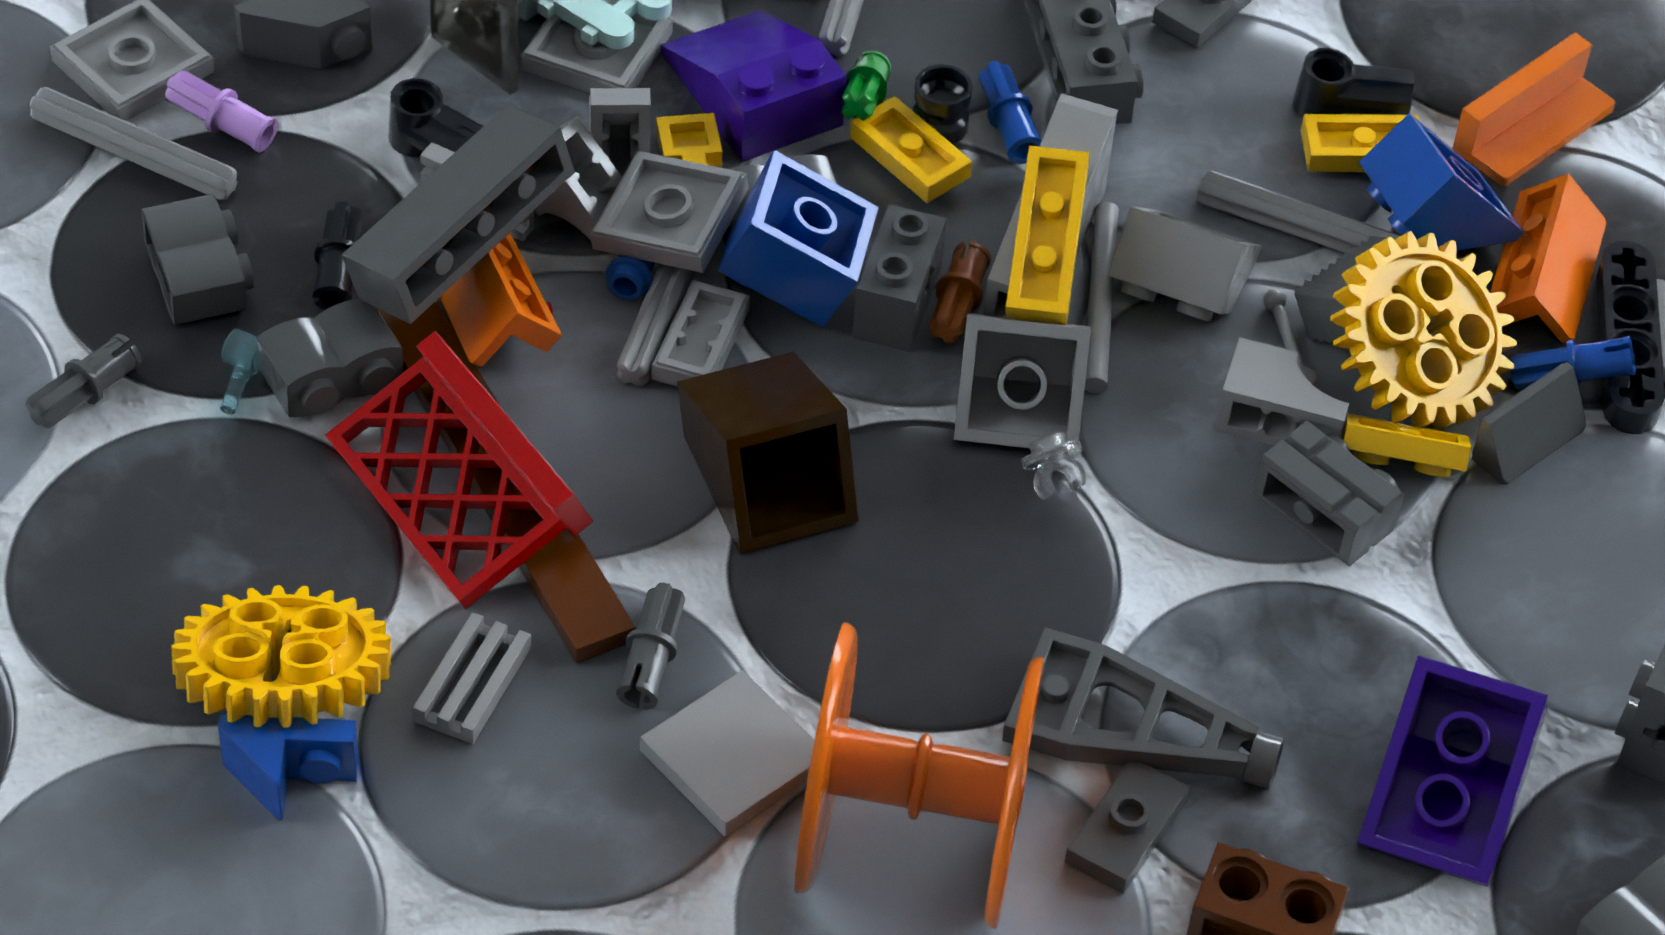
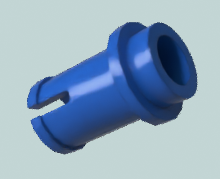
M619 255L606 268L605 277L609 290L616 297L627 301L636 300L647 294L653 281L651 271L655 263Z

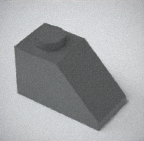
M247 0L234 5L238 48L243 55L322 70L372 50L370 7L364 0Z

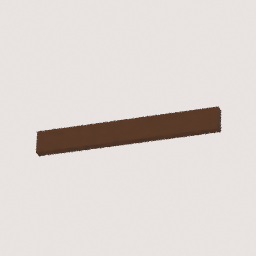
M436 301L411 324L378 309L402 346L403 372L423 357L416 346L436 331L499 405L476 365L469 362L455 331ZM426 381L414 392L426 412L430 413L434 389ZM445 405L444 413H453L450 410V408L447 405ZM441 428L440 435L450 452L463 454L468 430L466 428ZM479 444L478 454H487ZM475 468L471 485L475 494L498 495L502 470ZM515 486L513 487L512 495H522ZM485 509L493 522L495 509ZM509 510L504 536L522 537L543 519L535 510ZM565 529L519 566L576 663L626 645L627 635L632 630H635L636 627L579 534L573 537Z

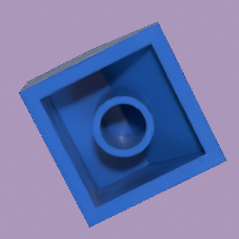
M1410 113L1359 161L1372 181L1366 187L1367 191L1386 211L1394 212L1388 218V221L1401 236L1407 232H1412L1417 240L1428 233H1434L1437 248L1450 240L1456 241L1457 250L1514 242L1524 234L1521 227L1481 173Z
M774 150L729 233L717 271L734 279L738 284L751 288L786 307L792 313L824 327L858 282L879 207Z

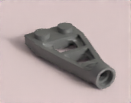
M1047 627L1044 628L1031 659L1032 661L1036 657H1044L1030 750L1067 761L1125 766L1128 761L1144 762L1157 770L1234 777L1242 782L1269 790L1271 788L1283 750V738L1260 732L1259 727L1107 645ZM1026 673L1004 724L1002 741L1013 744ZM1100 686H1111L1138 700L1145 711L1140 725L1126 732L1098 730L1086 725L1082 718L1093 690ZM1168 711L1174 712L1206 727L1208 733L1204 744L1200 747L1173 745L1156 740L1153 735L1161 714ZM1242 747L1250 754L1239 752V749Z

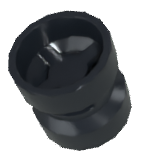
M938 64L921 70L916 77L914 91L916 103L913 106V112L951 144L961 141L968 131V107L971 104L973 87L970 76L962 69L953 65Z

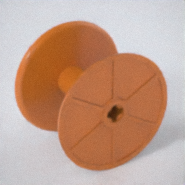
M844 622L835 644L813 745L797 848L795 893H806L814 884L824 851L835 795L907 808L908 816L912 820L917 819L921 811L992 823L999 826L987 893L985 921L990 928L997 930L1014 835L1024 794L1027 761L1044 657H1036L1028 665L1011 756L944 744L933 745V740L929 734H923L917 742L910 738L848 727L857 660V632L851 624Z

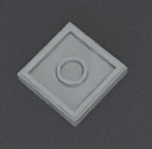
M136 0L50 46L52 62L107 113L124 121L167 99L165 96L168 88L167 83L180 70L187 71L200 79L215 72L214 57L150 0Z
M603 0L612 6L618 2L617 0ZM636 13L631 17L634 21L633 43L623 49H612L600 42H597L592 47L581 41V30L559 16L553 15L544 21L522 53L521 71L590 93V88H637L659 55L661 44L666 43L672 35L673 19L667 17L654 21L648 20Z
M637 151L590 233L592 248L594 250L704 273L749 189L747 173Z
M743 670L640 737V751L725 837L807 782L814 739Z

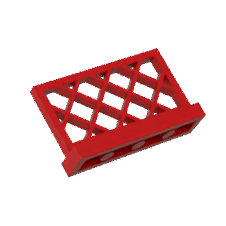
M434 331L416 346L423 355L420 360L325 434V436L461 605L467 609L562 531L567 529L575 537L594 521L571 489L441 336ZM427 381L434 389L430 413H403L406 397ZM445 405H447L453 413H444ZM368 427H385L380 453L354 452L348 444ZM400 427L426 428L421 453H394ZM441 428H466L468 430L463 454L436 453ZM479 444L487 454H478ZM367 467H377L375 477ZM391 467L418 468L413 494L387 493ZM433 468H460L455 494H428ZM475 468L502 470L498 495L470 494ZM515 486L522 495H512L513 487ZM400 508H410L409 517ZM425 508L452 509L447 535H422L420 533ZM467 509H495L490 536H462ZM509 510H535L543 519L522 537L504 536ZM434 549L444 550L443 560ZM459 550H487L484 568L462 585L454 575Z

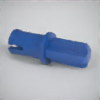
M992 61L988 63L987 69L979 73L978 78L989 104L987 117L991 126L999 129L1010 161L1018 164L1027 163L1029 146L1040 147L1042 142L1031 119L1033 106L1030 99L1021 94L1010 66L1007 64L1000 65L998 61Z
M1630 336L1578 345L1575 344L1574 340H1568L1567 347L1517 354L1511 357V362L1514 364V368L1510 370L1511 380L1514 387L1519 390L1527 388L1551 370L1566 362L1574 367L1578 388L1581 387L1582 381L1636 374Z

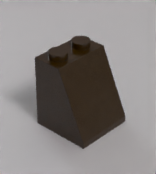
M794 351L677 381L684 438L732 540L741 554L859 522L847 409Z

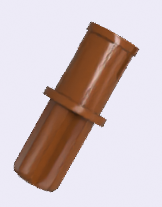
M970 241L965 258H963L966 250L965 242H961L955 247L947 274L939 279L935 289L938 302L929 324V330L933 337L942 338L945 344L957 342L959 335L965 332L967 313L977 309L983 299L981 284L990 265L991 254L982 244Z

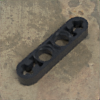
M1618 241L1610 244L1604 250L1596 276L1599 342L1630 336L1633 352L1640 355L1646 363L1635 366V375L1601 378L1603 412L1605 419L1610 425L1619 431L1629 434H1642L1650 431L1656 425L1664 401L1656 263L1653 255L1647 248L1630 241ZM1623 268L1628 269L1629 276L1633 277L1631 284H1622L1624 280ZM1618 307L1632 308L1638 311L1643 319L1639 321L1625 320L1619 317L1613 309ZM1629 388H1637L1635 394L1637 407L1632 406L1631 400L1626 397Z

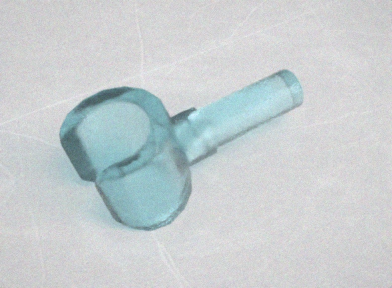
M240 329L231 331L224 342L221 353L223 362L234 366L220 407L222 412L229 415L235 414L250 374L256 375L260 372L258 368L257 336Z

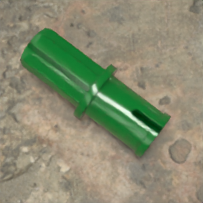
M875 50L864 52L863 58L861 59L859 56L854 67L846 73V89L842 96L845 103L841 112L848 120L855 115L862 121L869 119L875 107L886 98L888 91L887 80L891 73V63L881 52Z

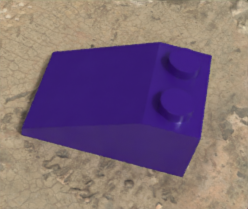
M762 10L661 44L660 53L702 110L705 113H714L719 133L741 162L843 126L844 115L841 110L845 101L842 96L846 89L847 75L819 39Z
M1418 655L1357 845L1488 887L1547 713L1548 695Z

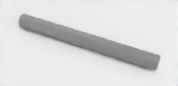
M1101 202L1095 208L1087 326L1091 329L1085 381V391L1092 394L1104 392L1107 389L1114 291V277L1108 276V272L1116 251L1119 214L1118 206L1112 202Z

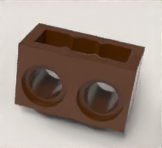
M1218 842L1194 902L1187 935H1335L1350 887L1331 881L1328 877L1318 872L1302 871L1267 859L1254 850L1238 849ZM1230 896H1231V897H1237V898H1240V899H1242V900H1244V901L1234 900V899H1231V898H1229V897H1230ZM1294 919L1304 920L1309 924L1300 923Z

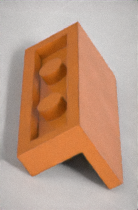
M1573 33L1462 109L1452 149L1499 185L1507 186L1611 114L1615 106V100L1583 78L1592 44L1577 33Z
M1568 173L1520 191L1513 218L1524 234L1517 241L1504 244L1490 293H1505L1506 297L1496 305L1498 313L1512 315L1514 321L1511 323L1538 315L1562 344L1567 343L1568 340H1575L1606 227L1604 216Z
M511 233L504 237L439 298L469 362L478 367H483L511 335L546 353L562 337V333Z

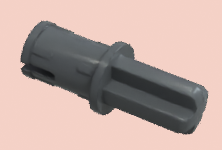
M116 334L110 341L83 360H70L65 364L63 374L28 397L26 407L30 412V418L37 425L41 424L45 428H51L86 402L96 404L103 398V391L130 371H135L141 366L142 359L137 347L132 345L122 353L121 348L128 344L130 339L123 334Z
M658 583L655 588H650L647 591L637 629L632 630L627 635L626 647L630 652L621 682L616 690V696L621 702L638 709L642 692L645 693L642 704L644 709H650L657 705L659 690L667 663L672 661L678 652V645L674 638L685 603V596L681 590L672 588L669 583Z

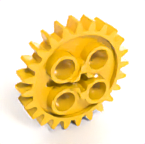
M1407 232L1396 239L1390 236L1356 256L1357 264L1345 270L1341 275L1348 285L1335 291L1333 297L1346 308L1331 315L1330 321L1345 328V334L1333 340V346L1348 348L1351 357L1341 364L1342 370L1358 369L1361 374L1354 386V390L1359 392L1371 387L1375 391L1371 408L1376 410L1390 403L1392 404L1391 419L1393 422H1399L1411 416V422L1414 426L1425 427L1432 423L1436 430H1441L1455 423L1458 425L1475 417L1476 413L1494 404L1491 396L1506 388V384L1500 375L1514 368V364L1502 355V352L1516 346L1517 341L1502 334V327L1513 322L1514 318L1512 315L1498 313L1496 305L1506 297L1505 293H1489L1486 288L1493 273L1487 271L1477 276L1472 271L1476 255L1471 253L1461 259H1457L1456 241L1450 240L1437 248L1434 233H1428L1417 240L1412 232Z
M275 585L271 595L264 596L254 588L247 589V599L243 600L228 594L222 595L223 607L203 604L201 605V617L186 616L184 618L185 629L175 630V644L171 645L172 672L176 677L177 690H186L187 702L204 701V713L208 715L227 709V722L231 723L239 720L244 715L253 716L254 727H261L268 718H278L283 728H289L293 717L302 716L312 725L318 724V713L323 711L340 718L344 716L343 703L363 707L365 705V694H379L381 692V681L389 679V665H391V637L386 635L385 621H374V609L357 610V599L353 597L336 603L334 602V591L328 590L318 597L309 596L308 586H302L295 594H285L281 585Z

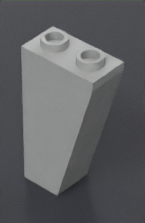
M1061 93L1040 147L1089 152V168L1077 248L1078 254L1095 216V208L1101 203L1105 194L1118 110ZM1022 193L987 279L983 315L1006 317V300Z

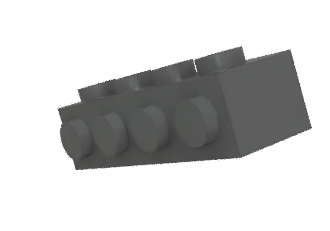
M1023 0L1056 103L1061 93L1117 109L1116 124L1131 123L1135 99L1141 98L1143 95V75L1140 65L1131 63L1129 57V34L1125 24L1118 25L1116 19V0Z
M510 105L502 109L342 254L358 298L409 324L414 322L575 173L561 128Z

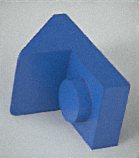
M227 714L219 715L218 729L223 765L278 820L283 821L289 779H306L320 784L333 781H357L359 752L356 720L318 719V724L312 725L304 718L293 717L290 727L283 728L278 718H268L261 727H254L253 716L244 715L239 720L231 723L227 722Z

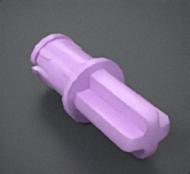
M180 70L167 83L168 88L165 96L168 101L205 121L207 130L215 133L221 130L251 146L252 149L259 153L265 151L272 143L277 133L278 121L238 100L236 91L229 88L220 90L184 70Z

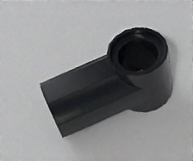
M1317 48L1305 56L1292 104L1295 112L1301 118H1303L1304 114H1342V112L1365 115H1408L1412 106L1413 70L1353 64V61L1346 54L1339 50Z
M419 78L402 80L391 90L388 140L392 148L403 155L420 157L430 143L456 152L484 127L443 104V94L440 88L428 80Z

